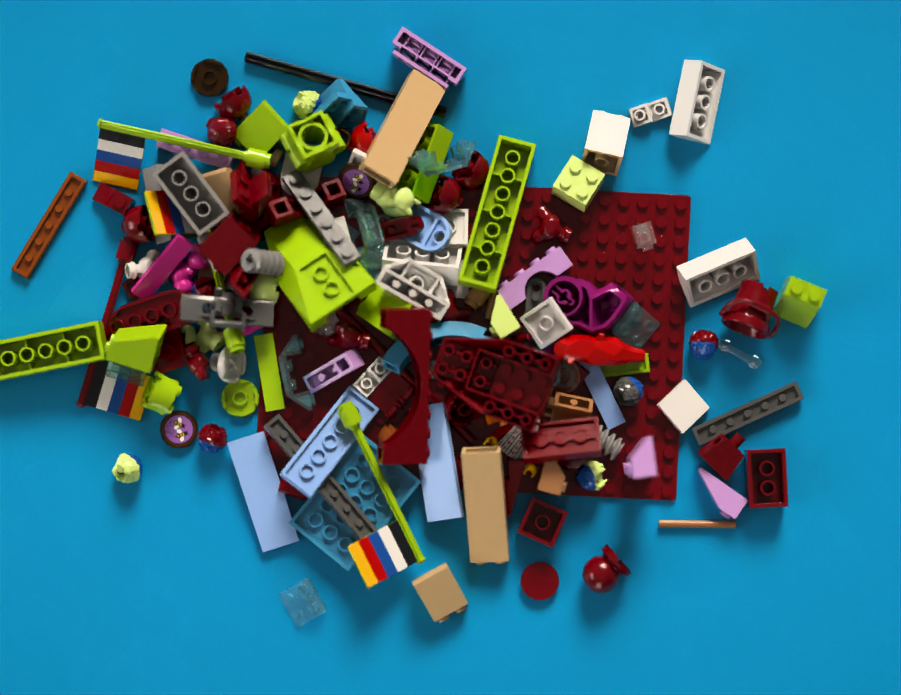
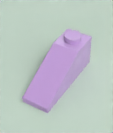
M353 348L302 378L310 393L313 394L365 365L357 348Z
M699 467L697 471L715 505L721 510L719 514L728 520L730 517L736 519L748 500L702 467Z

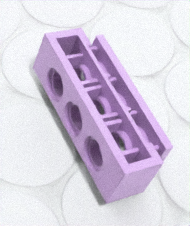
M403 26L392 42L393 47L398 49L392 52L393 57L408 67L421 71L426 77L446 88V91L449 89L448 83L457 87L467 72L466 67ZM402 50L405 51L406 53H408L409 55H411V56L414 57L415 59L413 60L412 58H410V57L407 56L406 54L402 53L401 51H402ZM420 61L421 63L431 68V70L429 71L426 67L417 62ZM434 71L437 72L438 74H440L441 76H443L444 78H446L447 81H445L444 79H442L440 76L434 74L433 72H434Z

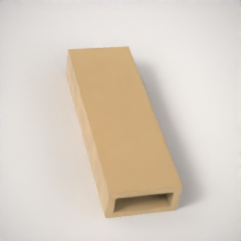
M413 69L406 77L358 169L389 188L395 186L446 88L426 77L421 71Z
M463 447L461 460L470 563H476L477 565H483L487 562L503 564L509 561L510 545L502 447Z

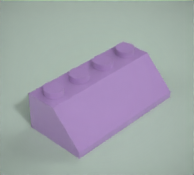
M652 436L641 437L626 457V463H623L624 474L628 475V478L657 476Z

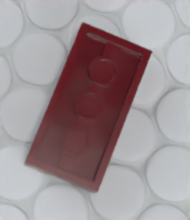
M598 416L541 422L538 432L533 433L521 428L524 465L602 456Z

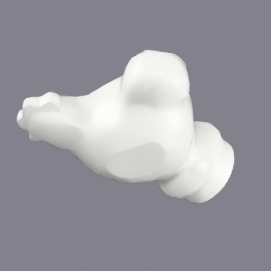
M152 249L137 264L133 261L126 263V277L128 279H136L137 276L141 278L158 258L159 252L156 249ZM167 278L162 285L169 283V279Z

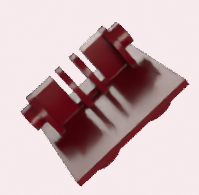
M391 371L367 398L383 411L387 418L396 423L412 406L415 389L399 374Z

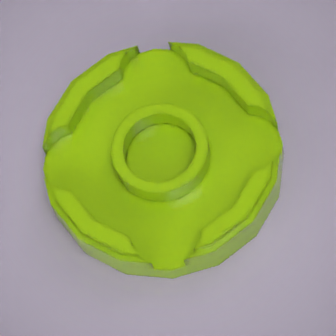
M240 379L236 383H228L221 395L223 408L235 417H245L252 414L259 404L258 389L253 383L245 379Z

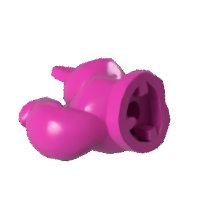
M193 244L194 247L188 255V262H180L168 276V279L173 281V287L192 291L193 285H195L192 279L194 275L198 274L197 269L209 267V261L203 259L198 253L199 250L197 248L199 244Z

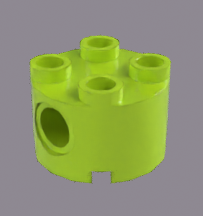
M156 371L154 373L156 377L149 379L142 394V398L145 401H141L140 404L142 407L154 410L160 415H170L174 408L172 403L175 397L180 395L182 386H179L178 380L170 379L163 373Z

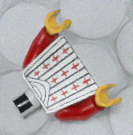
M508 424L497 429L483 443V445L490 443L492 446H501L502 452L511 458H523L521 428ZM538 463L525 464L523 474L529 470L532 472L531 478H533L537 471Z

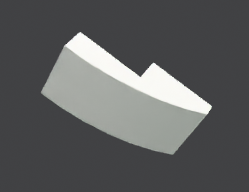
M667 97L629 109L634 127L673 116Z
M379 356L356 380L352 387L367 398L391 371L383 367L382 358Z

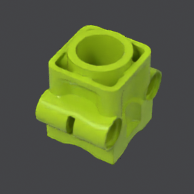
M322 110L288 125L287 131L279 136L296 170H302L304 173H309L333 162L336 159V154L346 149V145L339 132L336 131L337 128L329 113L324 114ZM316 142L320 145L316 147H310L306 145V143Z

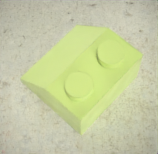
M501 294L496 296L490 321L491 327L489 328L492 336L499 339L505 338L521 327Z

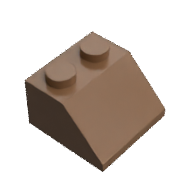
M557 461L543 463L536 489L560 496L561 492L565 493L567 481H564L565 475Z

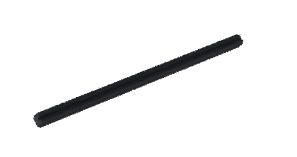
M246 52L244 61L247 63L328 86L338 78L343 79L354 93L392 104L397 96V93L255 53ZM438 105L433 115L444 118L447 108Z

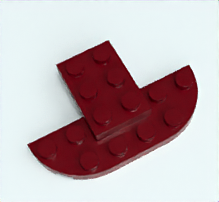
M168 290L121 306L111 315L108 328H105L106 340L110 341L111 335L116 334L119 328L166 324L165 337L159 359L152 369L153 373L156 371L165 373L187 366L188 356L183 354L182 347L185 346L180 327L194 322L180 321L181 294H194L185 290Z

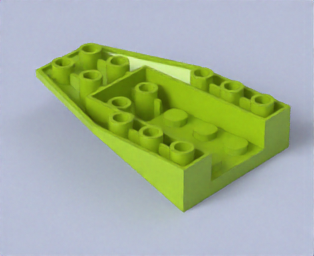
M305 217L275 228L270 227L264 231L268 249L278 251L284 257V270L282 274L277 276L279 286L312 332L328 322V315L357 296L362 300L377 290L375 280L358 261L346 268L343 267L313 223Z

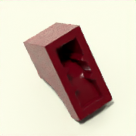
M102 182L92 198L123 216L133 207L136 201Z

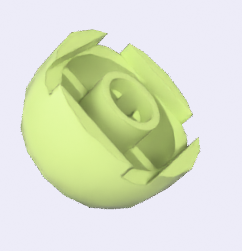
M259 274L248 292L249 297L258 300H272L275 305L279 297V292H276V286H279L277 276Z

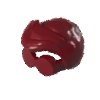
M224 116L208 120L206 127L208 128L207 135L209 140L214 145L230 147L235 142L237 136V127L234 120Z

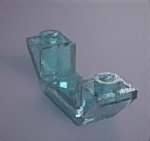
M467 139L456 141V146L449 147L452 158L446 160L447 164H444V161L437 162L435 151L427 153L426 149L416 151L415 156L408 157V161L427 177L464 168L470 162L476 147V141L468 142Z
M345 199L344 204L348 218L357 217L364 242V247L359 251L361 264L365 270L380 269L382 267L385 240L375 206L364 199Z
M295 334L278 357L284 389L287 397L307 410L312 411L313 406H316L314 394L310 395V391L294 393V390H297L295 378L291 379L290 371H293L292 361L287 360V357L302 354L301 349H304L303 339Z

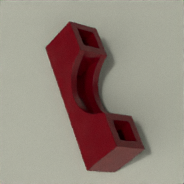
M339 178L322 183L314 190L327 209L343 204L346 197V192ZM286 196L268 202L266 214L273 228L307 216L295 198H287Z

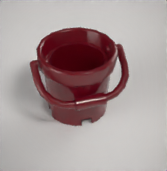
M748 279L742 280L734 300L729 301L719 312V316L722 317V324L739 334L751 338H772L781 325L780 317L773 311L778 292L770 286L767 291L761 282ZM771 316H773L776 320V325L770 332L769 323Z

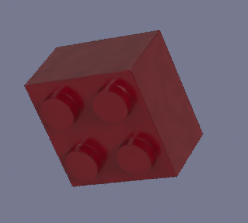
M532 496L517 532L553 548L568 512Z

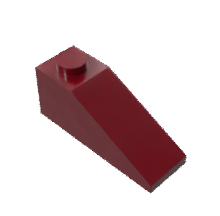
M240 261L231 270L229 286L243 299L259 274L245 272Z

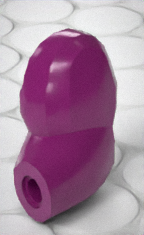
M560 276L550 281L543 295L544 301L551 296L573 327H579L593 335L610 330L634 301V298L628 292L613 282L597 289L589 281L569 276Z

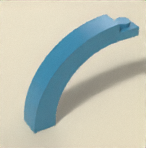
M444 321L430 324V331L433 335L430 348L442 345L444 338L496 339L487 336V328L468 322ZM400 340L382 358L383 367L401 375L402 371L411 361L410 355Z

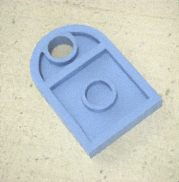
M414 204L410 208L413 216H421L425 228L418 230V233L401 239L426 252L436 253L443 250L452 238L450 223L443 216L430 209ZM440 233H444V239L440 242H437V235Z

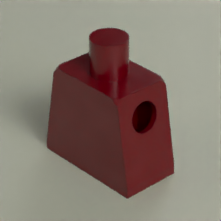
M738 432L730 440L725 435L720 434L697 452L727 481L744 458V454L738 447L745 439Z

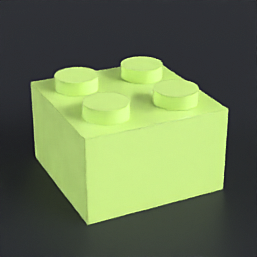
M572 155L553 184L551 194L585 212L602 186L605 174Z

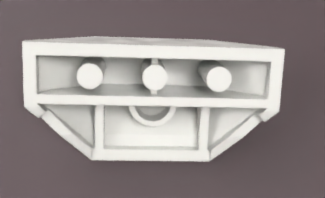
M410 257L385 265L375 281L379 286L415 307L431 309L433 317L440 321L450 306L443 277Z

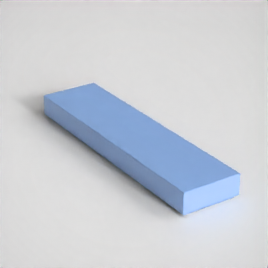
M578 362L590 372L584 380L607 428L610 430L625 423L626 421L600 366H591Z

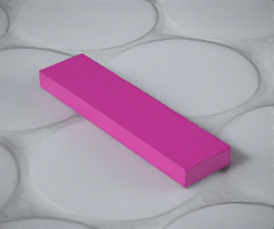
M177 234L133 286L131 292L141 299L152 296L194 247L193 242Z

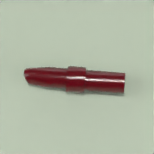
M529 333L510 336L506 339L522 343L530 341L531 336Z

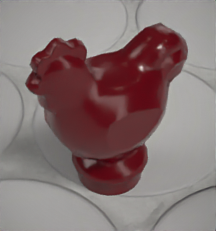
M537 206L534 209V215L541 219V224L538 229L532 232V241L540 243L543 240H552L558 237L561 243L567 244L573 229L568 228V226L562 228L559 218L550 213L546 206Z
M446 289L450 306L441 320H469V317L473 315L472 309L468 306L458 308L455 304V293L451 289ZM433 317V323L440 322V320Z
M339 321L335 324V331L338 335H330L326 339L328 344L339 346L343 349L351 350L359 347L361 350H368L371 335L366 332L361 334L354 326Z
M193 341L183 346V354L188 356L190 372L195 374L200 382L210 379L209 360L203 352L199 351L200 346L197 342Z

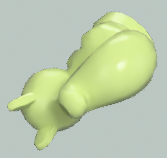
M379 181L370 193V198L382 208L386 215L393 218L413 215L410 208L414 204H422L414 198L409 188L405 187L398 191L397 187L389 188Z
M196 322L200 325L198 333L189 324L182 326L180 329L181 333H186L185 345L196 341L200 346L199 351L207 353L209 350L216 352L225 344L223 332H217V327L209 329V323Z

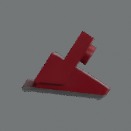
M235 169L230 173L231 202L239 207V215L254 223L259 220L271 198L272 186L270 175L268 172L263 171L254 178L249 179L245 174Z

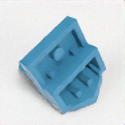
M338 78L320 95L322 104L312 113L314 114L320 110L324 114L329 113L336 128L346 130L347 128L357 127L365 122L368 107L343 79Z

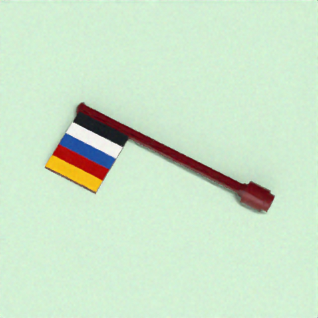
M125 236L120 240L115 258H118L119 265L102 319L104 330L106 327L108 328V322L114 310L125 273V264L131 261L134 262L138 250L137 243ZM102 361L90 363L78 402L75 403L78 407L83 408L88 405L140 421L144 410L140 403L145 401L142 398V394L152 376Z

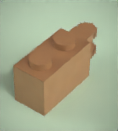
M556 392L555 398H549L543 416L550 417V421L591 417L594 399Z

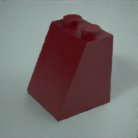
M233 208L230 214L199 244L197 248L199 250L198 253L203 259L211 261L214 264L213 268L218 273H223L226 276L241 261L243 253L258 244L261 234Z

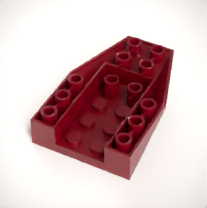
M444 338L432 375L477 412L533 433L538 432L563 358L507 339Z

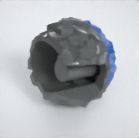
M628 376L620 377L613 388V395L617 398L619 405L634 406L642 399L644 385L635 378Z

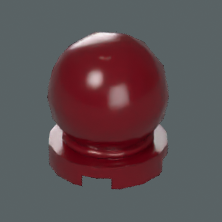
M607 544L602 548L604 553L601 556H594L589 559L583 567L582 577L586 587L596 593L611 591L619 583L620 576L624 575L627 578L632 573L621 560L616 561L619 557Z

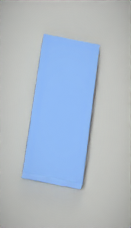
M350 385L279 474L309 499L356 440L353 431H350V428L345 429L337 413V407L351 400L352 404L356 405L363 420L360 422L362 431L380 410Z
M444 402L430 404L428 406L431 411V418L428 420L430 456L427 458V464H418L427 522L464 517L450 425L444 412Z
M262 431L227 442L262 551L266 552L300 541L297 530L289 524L293 517L285 493L278 491L280 478L265 432Z

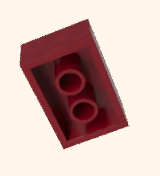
M786 448L744 450L747 508L788 506Z

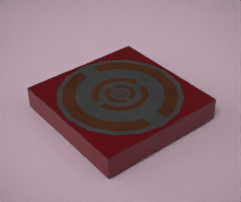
M562 360L560 382L552 391L555 394L556 392L572 395L590 372L578 362L574 361L570 365L566 360Z

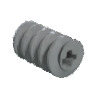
M249 248L241 257V265L245 272L279 276L285 267L284 257L278 251Z
M600 424L601 450L605 449L604 456L611 453L610 460L612 461L625 443L621 445V437L615 440V433L608 436L609 429L602 432L603 425Z

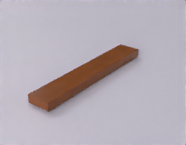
M70 171L11 270L26 279L30 278L88 181Z

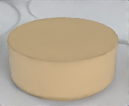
M275 149L270 164L273 168L279 164L284 153L282 150Z

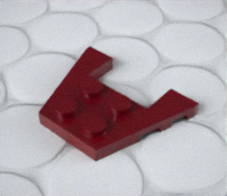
M509 458L508 460L509 477H504L507 515H511L525 467L523 458ZM455 459L459 484L464 494L462 460Z

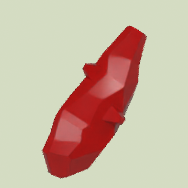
M604 333L598 335H566L553 344V353L557 357L566 360L570 365L574 361L591 366H617L645 361V350L629 346L617 337L605 336Z

